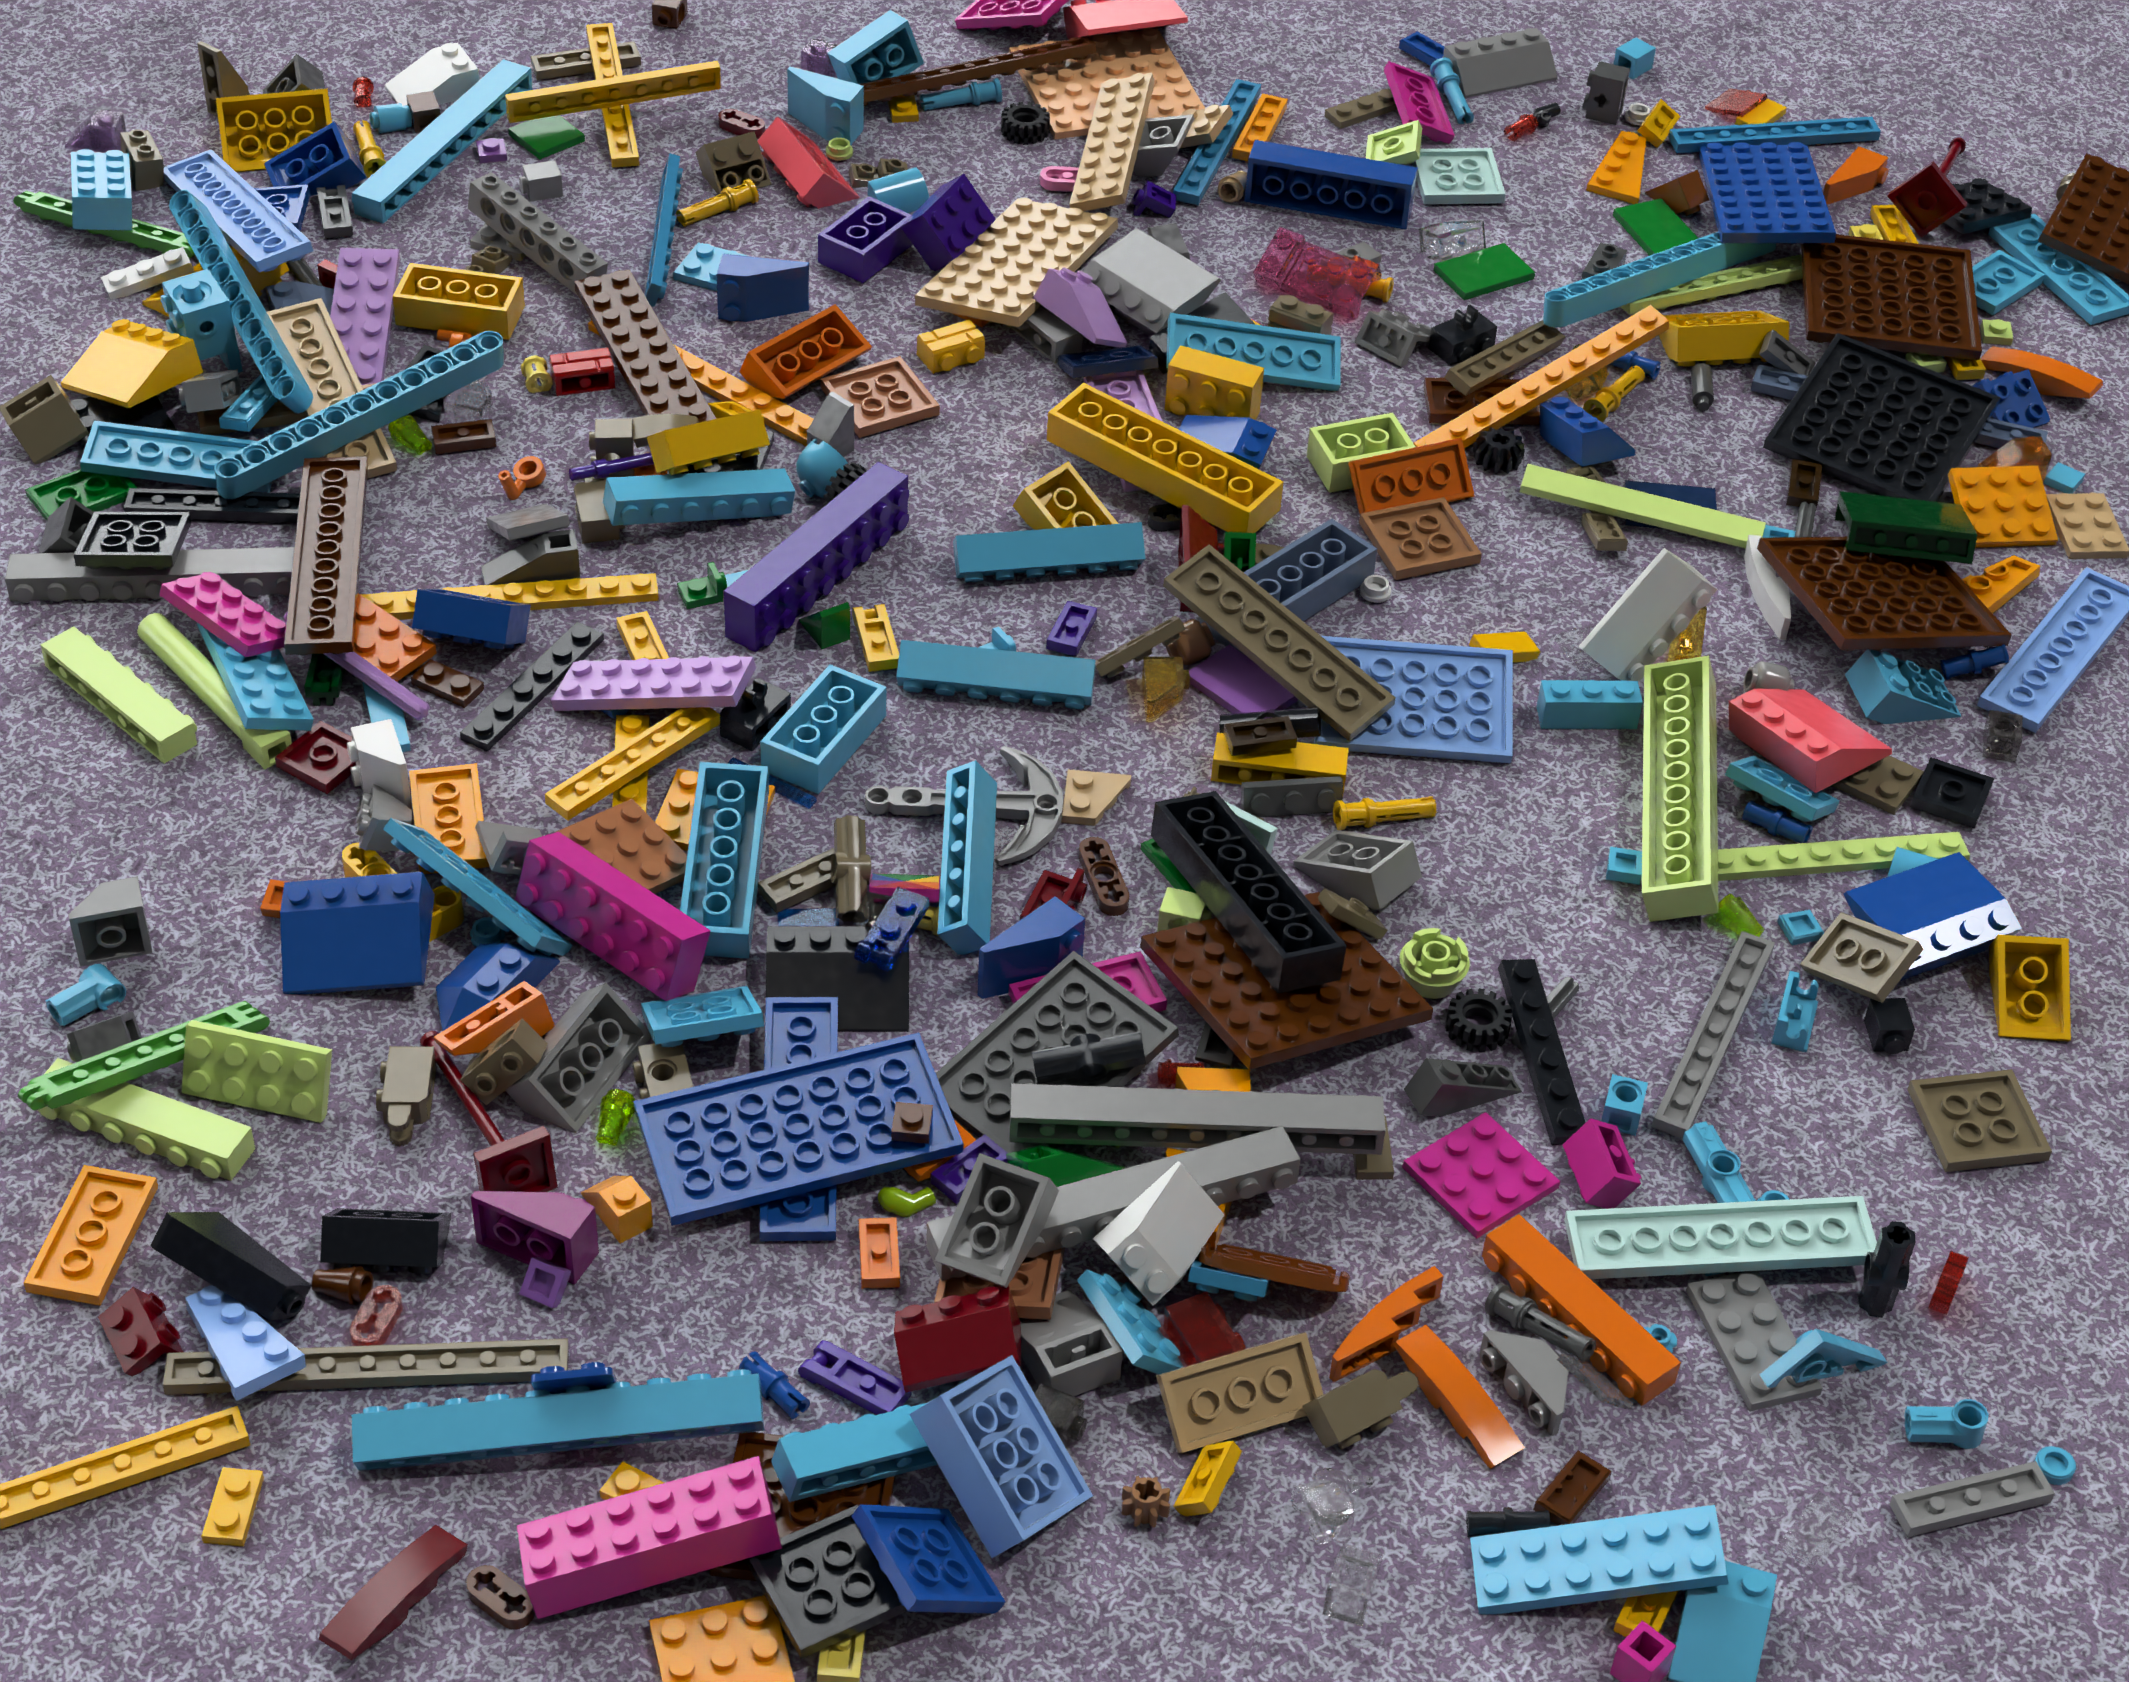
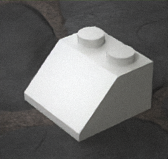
M388 719L351 727L352 741L347 742V749L351 762H356V766L350 767L354 786H361L363 793L367 794L370 793L373 784L380 786L412 810L407 764L392 720Z

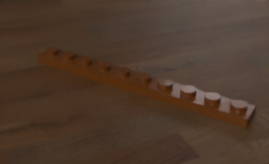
M1084 36L859 85L864 86V106H866L870 101L886 102L898 95L914 96L918 94V91L922 90L938 91L945 85H965L968 80H989L992 75L996 74L1012 75L1015 74V70H1036L1039 68V65L1043 64L1059 65L1063 63V60L1071 58L1073 60H1083L1087 58V55L1096 53V43Z

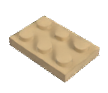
M2104 493L2046 494L2055 529L2069 559L2128 558L2129 547Z

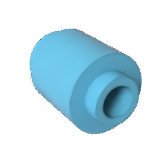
M401 103L374 106L373 112H370L369 115L372 129L377 128L379 133L405 130L406 127L412 126L410 108L408 105L402 106Z

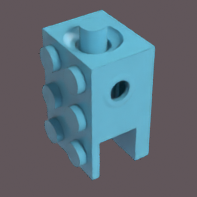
M205 269L162 282L164 295H161L160 298L162 306L170 318L166 320L168 332L178 333L180 336L193 339L200 361L219 355L228 370L238 369V373L243 372L229 300L210 271Z

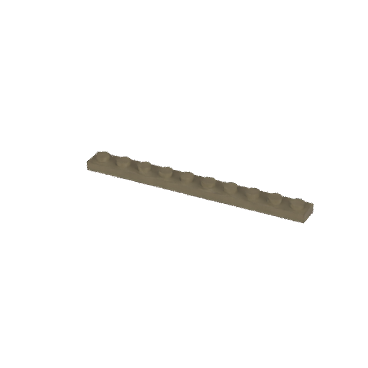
M568 1338L297 1348L305 1355L306 1367L258 1391L531 1381V1375L540 1373V1369L544 1367L561 1366L565 1368V1371L568 1370L569 1343ZM209 1351L167 1353L163 1379L165 1395L232 1392L229 1382H225L220 1372V1366L216 1358L213 1359Z

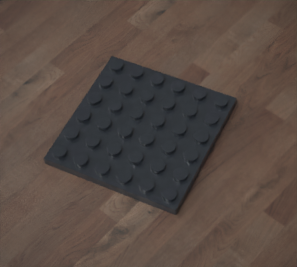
M1837 333L1765 438L1763 448L1792 460L1822 464L1823 473L1879 496L1938 502L1949 485L1948 473L1950 469L1960 467L1998 407L2001 397Z

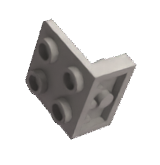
M1381 309L1380 312L1369 310L1355 343L1400 367H1404L1408 363L1417 341L1430 342L1431 328L1421 323L1415 325L1409 322L1410 317L1398 311L1393 313L1386 309Z
M478 821L475 827L491 871L501 874L521 875L529 840L542 837L540 830L535 828Z

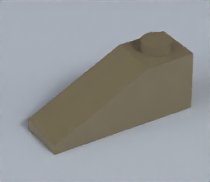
M200 41L197 43L207 110L218 117L216 98L250 94L248 86L222 51Z

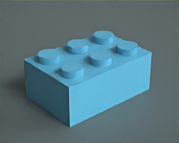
M889 10L828 52L837 78L856 84L910 74L924 64L908 20L892 10Z

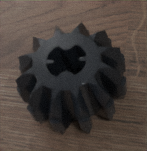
M1490 427L1488 431L1480 432L1476 443H1474L1473 452L1476 465H1483L1484 471L1493 468L1495 474H1497L1502 469L1508 474L1511 469H1518L1524 458L1525 449L1522 437L1514 435V430L1505 431L1502 427L1500 430H1496Z

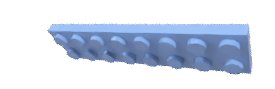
M2086 567L2012 656L2009 663L2003 667L1980 695L1977 706L2036 733L2128 618L2129 586Z

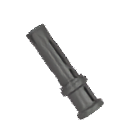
M1503 1283L1497 1284L1486 1299L1485 1312L1490 1316L1495 1317L1498 1315L1509 1321L1513 1329L1517 1331L1529 1330L1549 1343L1578 1357L1583 1362L1592 1356L1596 1347V1341L1593 1338L1583 1335L1565 1323L1540 1311L1533 1299H1523L1510 1292L1509 1286ZM1548 1328H1551L1559 1332L1560 1334L1568 1337V1339H1565L1557 1335L1556 1333L1548 1330Z

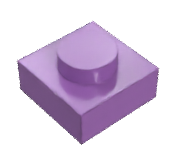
M488 138L476 141L480 163L507 161V152L503 138Z
M532 1257L519 1294L551 1308H556L563 1297L571 1270L543 1258Z

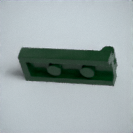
M312 654L304 689L305 697L312 698L313 706H320L321 698H326L327 706H333L334 699L339 698L345 669L324 654Z

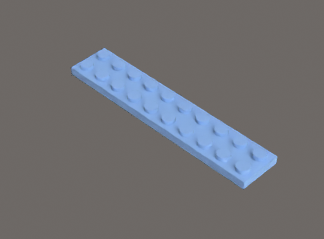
M212 149L164 167V180L176 192L183 189L188 190L207 206L225 239L258 272L275 270L282 263L300 260L305 257V254L313 252L311 241Z

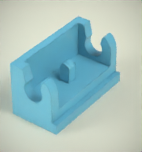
M1790 971L1771 1043L1807 1052L1818 1005L1816 996L1819 984L1816 980H1813L1810 989H1801L1798 986L1800 974Z

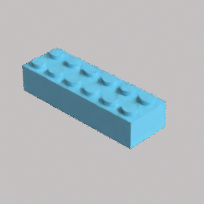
M700 762L680 911L711 930L704 956L746 959L750 957L769 795L768 766Z

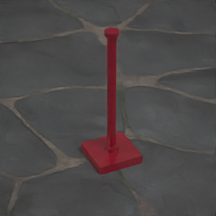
M1957 137L1950 142V150L1940 167L1934 161L1888 194V198L1921 238L1964 209L1967 205V202L1947 178L1958 155L1963 153L1966 148V142L1962 138Z
M437 1031L426 1032L420 1039V1045L434 1047L437 1065L490 1145V1147L473 1153L479 1190L548 1192L558 1188L551 1139L546 1128L541 1126L504 1140L476 1095L460 1080L462 1074L447 1051L435 1042L434 1036L439 1033Z

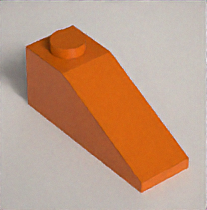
M1858 147L1825 183L1823 194L1827 205L1871 191L1878 183L1883 184L1889 173V169L1886 168L1888 157Z
M523 981L434 1036V1039L438 1045L453 1056L481 1052L522 1018L541 1037L551 1031L555 1024L543 993L526 981Z

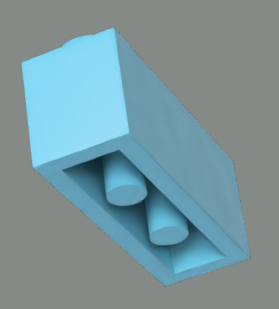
M1541 680L1536 707L1541 729H1637L1643 701L1638 681Z

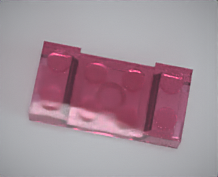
M1280 226L1253 271L1256 282L1295 296L1311 304L1320 305L1324 309L1352 320H1356L1359 317L1361 301L1371 283L1379 281L1382 277L1379 264L1356 255L1350 259L1306 242L1304 235Z

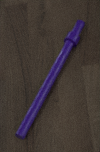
M651 452L610 461L600 459L592 461L591 465L569 469V477L571 481L589 477L600 479L608 477L609 473L653 465L654 462Z

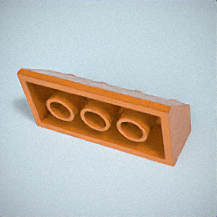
M834 304L749 351L739 372L751 386L772 397L785 399L870 351L872 346L839 307Z

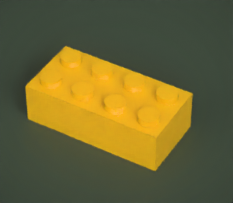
M409 263L392 296L396 325L437 331L438 329L467 332L474 336L484 331H495L504 340H510L525 307L522 277Z

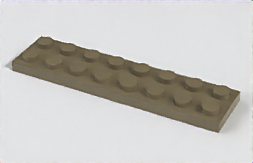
M1207 545L1164 578V588L1308 708L1319 707L1321 718L1349 742L1394 706L1395 696L1211 545Z

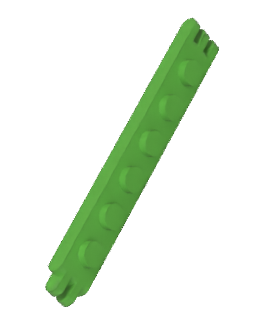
M24 191L13 199L14 204L24 212L38 215L44 220H55L62 222L65 226L73 227L71 200L44 192L34 193L30 191ZM133 218L132 230L86 229L92 234H103L112 237L116 241H127L136 244L140 248H151L161 251L162 254L169 250L184 247L189 259L195 255L182 232Z
M241 1001L193 1019L199 1022L252 1033L264 1030L270 1024V1019L266 1015L261 1014L258 1009L252 1007L247 1001ZM190 1021L33 1078L28 1082L27 1086L20 1089L18 1098L32 1110H39L47 1106L55 1109L89 1095L103 1092L126 1081L137 1079L158 1069L169 1067L171 1064L184 1060L186 1025Z

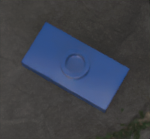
M1418 31L1401 39L1399 42V49L1429 66L1435 60L1443 58L1444 46Z

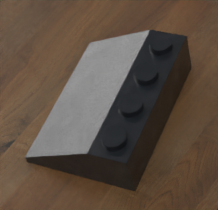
M767 926L766 997H838V1032H909V927Z

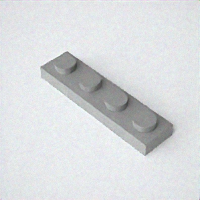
M2034 1461L1892 1496L1889 1505L1906 1536L1911 1537L2051 1503L2055 1492L2037 1462Z

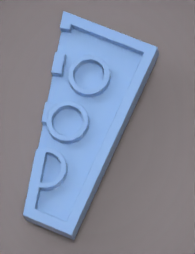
M207 1286L201 1291L185 1297L187 1311L201 1337L205 1338L208 1343V1350L212 1358H216L220 1366V1372L225 1382H229L232 1395L236 1401L306 1367L305 1355L251 1308L215 1286Z

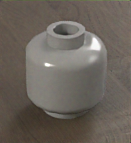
M1759 661L1746 671L1743 688L1745 692L1754 688L1788 691L1789 689H1794V679L1790 678V672L1786 666Z

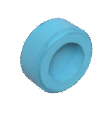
M2055 1446L2042 1448L2038 1451L2034 1460L2039 1465L2047 1481L2053 1485L2068 1483L2076 1470L2075 1460L2070 1453Z

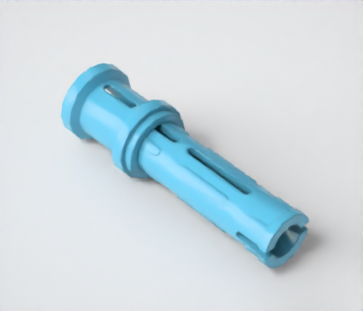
M1449 58L1435 60L1430 66V73L1437 79L1438 90L1446 95L1458 124H1464L1462 117L1466 123H1471L1474 120V115L1459 87L1460 78L1453 72L1452 61Z
M994 78L992 82L980 84L971 82L968 87L920 94V100H923L920 104L923 111L966 103L978 106L980 102L992 100L1001 102L1002 89L998 78Z

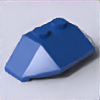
M479 944L436 986L442 1031L523 981H526L535 988L560 963V960L551 955H545L537 949L532 952L519 944Z

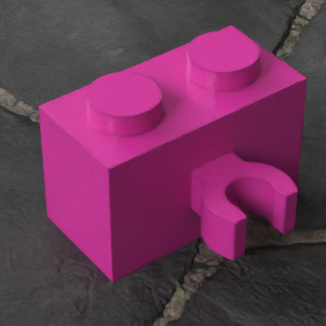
M1590 1118L1563 1144L1569 1167L1575 1175L1580 1188V1194L1585 1203L1606 1209L1616 1208L1641 1185L1640 1179L1642 1177L1636 1173L1634 1168L1635 1160L1629 1156L1616 1125Z

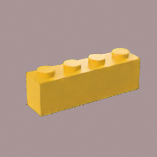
M760 409L664 430L647 436L656 472L669 470L670 475L687 472V466L693 465L695 470L712 466L711 460L715 459L718 460V464L736 460L735 455L740 453L742 459L760 454L759 448L770 445Z
M1217 732L1211 781L1242 785V782L1340 776L1343 780L1344 793L1349 748L1297 742L1296 748L1232 756L1224 734Z

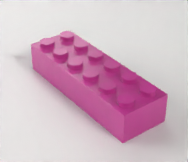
M560 832L529 840L515 897L518 903L665 1001L695 990L711 930Z
M759 1456L517 1525L524 1583L537 1619L782 1548L770 1491Z

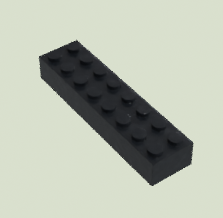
M1216 791L1155 802L1151 837L1277 993L1290 992L1296 989L1341 980L1347 945Z

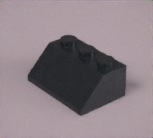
M336 1208L322 1216L320 1263H331V1269L355 1267V1264L370 1265V1271L391 1272L394 1271V1266H409L410 1273H432V1267L437 1268L443 1263L452 1213Z

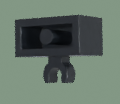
M1468 305L1466 313L1458 309L1454 314V318L1431 327L1428 349L1450 366L1455 365L1494 346L1497 325L1483 316L1473 306Z
M755 678L753 683L745 688L736 707H724L721 710L720 736L750 751H754L766 734L791 708V693L765 680Z

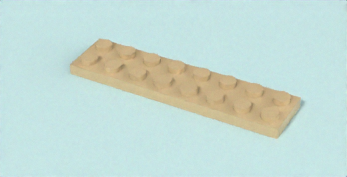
M1137 73L1128 78H1113L1101 83L1069 203L1070 208L1089 211L1125 204L1155 84L1152 73Z
M322 298L267 312L313 394V401L305 411L307 417L363 390ZM381 428L324 455L325 458L367 456V479L397 471L396 460Z

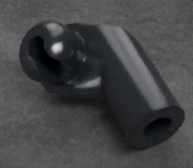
M1551 103L1535 108L1532 118L1533 124L1539 128L1548 126L1551 117L1560 114L1559 104Z

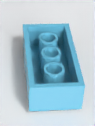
M88 149L71 152L73 229L132 230L129 153H123L119 150L94 153V151Z
M829 664L760 741L761 766H768L769 774L819 794L886 717L887 687Z

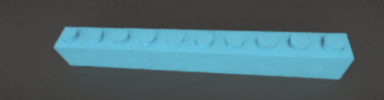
M504 59L352 192L354 213L380 223L387 221L506 113L505 94L532 90L531 68Z
M745 1369L730 1371L727 1373V1377L711 1378L710 1374L701 1373L688 1376L687 1381L671 1382L669 1378H653L647 1380V1385L631 1386L629 1382H615L608 1384L606 1389L590 1390L586 1386H575L566 1389V1393L550 1394L546 1390H532L526 1392L525 1397L509 1398L507 1394H492L486 1396L485 1401L469 1402L466 1398H452L445 1400L444 1405L428 1407V1403L412 1402L405 1404L404 1409L388 1411V1408L384 1406H371L364 1408L363 1413L352 1414L353 1463L359 1471L765 1431L759 1373L751 1374L750 1370Z

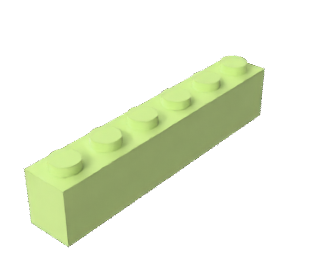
M73 626L41 644L45 666L164 764L197 745L195 734L197 726L194 720L189 715H183L178 711L169 699H164L157 694L148 682L144 683L137 678L128 666L124 667L116 661L108 650L104 651L96 645L91 636L84 635Z
M57 1058L44 1074L74 1063ZM127 1082L76 1100L68 1105L55 1109L47 1106L38 1110L47 1119L55 1120L59 1118L68 1121L80 1131L93 1130L103 1134L106 1139L113 1143L126 1142L134 1145L140 1152L146 1155L159 1154L167 1157L177 1166L184 1167L189 1165L200 1169L203 1174L213 1179L222 1177L232 1181L255 1150L250 1126Z

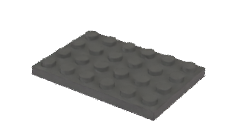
M1073 951L937 1071L936 1076L953 1118L980 1138L985 1134L1008 1153L1039 1145L1056 1149L1060 1144L1009 1142L1011 1083L1037 1084L1032 1052L1070 1045L1073 1038L1082 1034H1096L1103 1039L1140 1032L1146 1064L1108 1071L1104 1078L1095 1082H1081L1074 1077L1041 1084L1123 1087L1179 1036L1176 1025Z

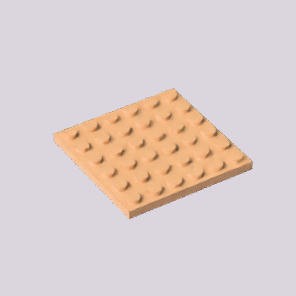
M1146 28L1141 31H1123L1118 34H1100L1087 37L1096 43V53L1087 55L1086 59L1073 60L1071 58L1063 60V63L1059 65L1043 64L1039 65V68L1036 70H1018L1035 104L1041 105V108L1045 107L1047 112L1050 113L1049 130L1054 140L1088 135L1101 83L1113 78H1128L1137 73H1152L1155 80L1146 119L1180 116L1184 111L1192 108L1196 110L1206 109L1158 28ZM1046 41L1044 43L1033 45L1021 44L1017 47H1009V52L1056 42Z

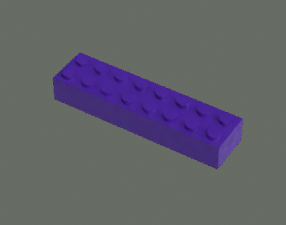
M877 462L724 590L725 637L754 652H757L764 645H770L782 629L790 628L796 617L803 611H810L818 598L822 595H828L840 579L848 578L854 567L860 562L865 563L876 548L885 546L890 536L897 530L902 531L909 521L908 475Z

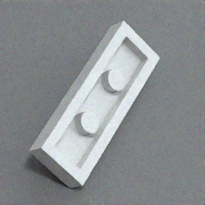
M184 247L169 250L154 258L142 260L127 268L112 271L110 274L102 276L101 279L112 300L135 294L162 284V282L194 272V269Z

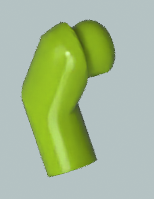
M885 1187L878 1193L879 1204L885 1210L901 1217H910L936 1203L935 1195L929 1187L914 1194L896 1187Z

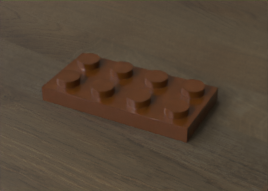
M1425 377L1423 388L1429 423H1448L1522 379H1497L1465 396L1462 392L1457 391L1445 378ZM1540 405L1507 424L1540 425Z

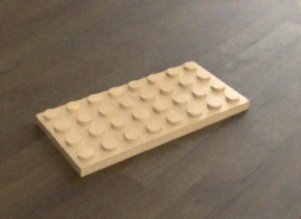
M1018 198L978 236V239L971 246L965 248V252L947 264L915 295V305L1020 327L1041 306L1033 297L1048 269L1061 270L1064 267L1075 272L1118 229V218L1109 217L1105 213H1089L1079 208H1064L1054 203H1039L1029 198Z

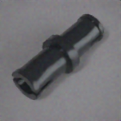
M1503 1507V1511L1467 1510V1537L1550 1527L1549 1511H1513L1512 1507Z

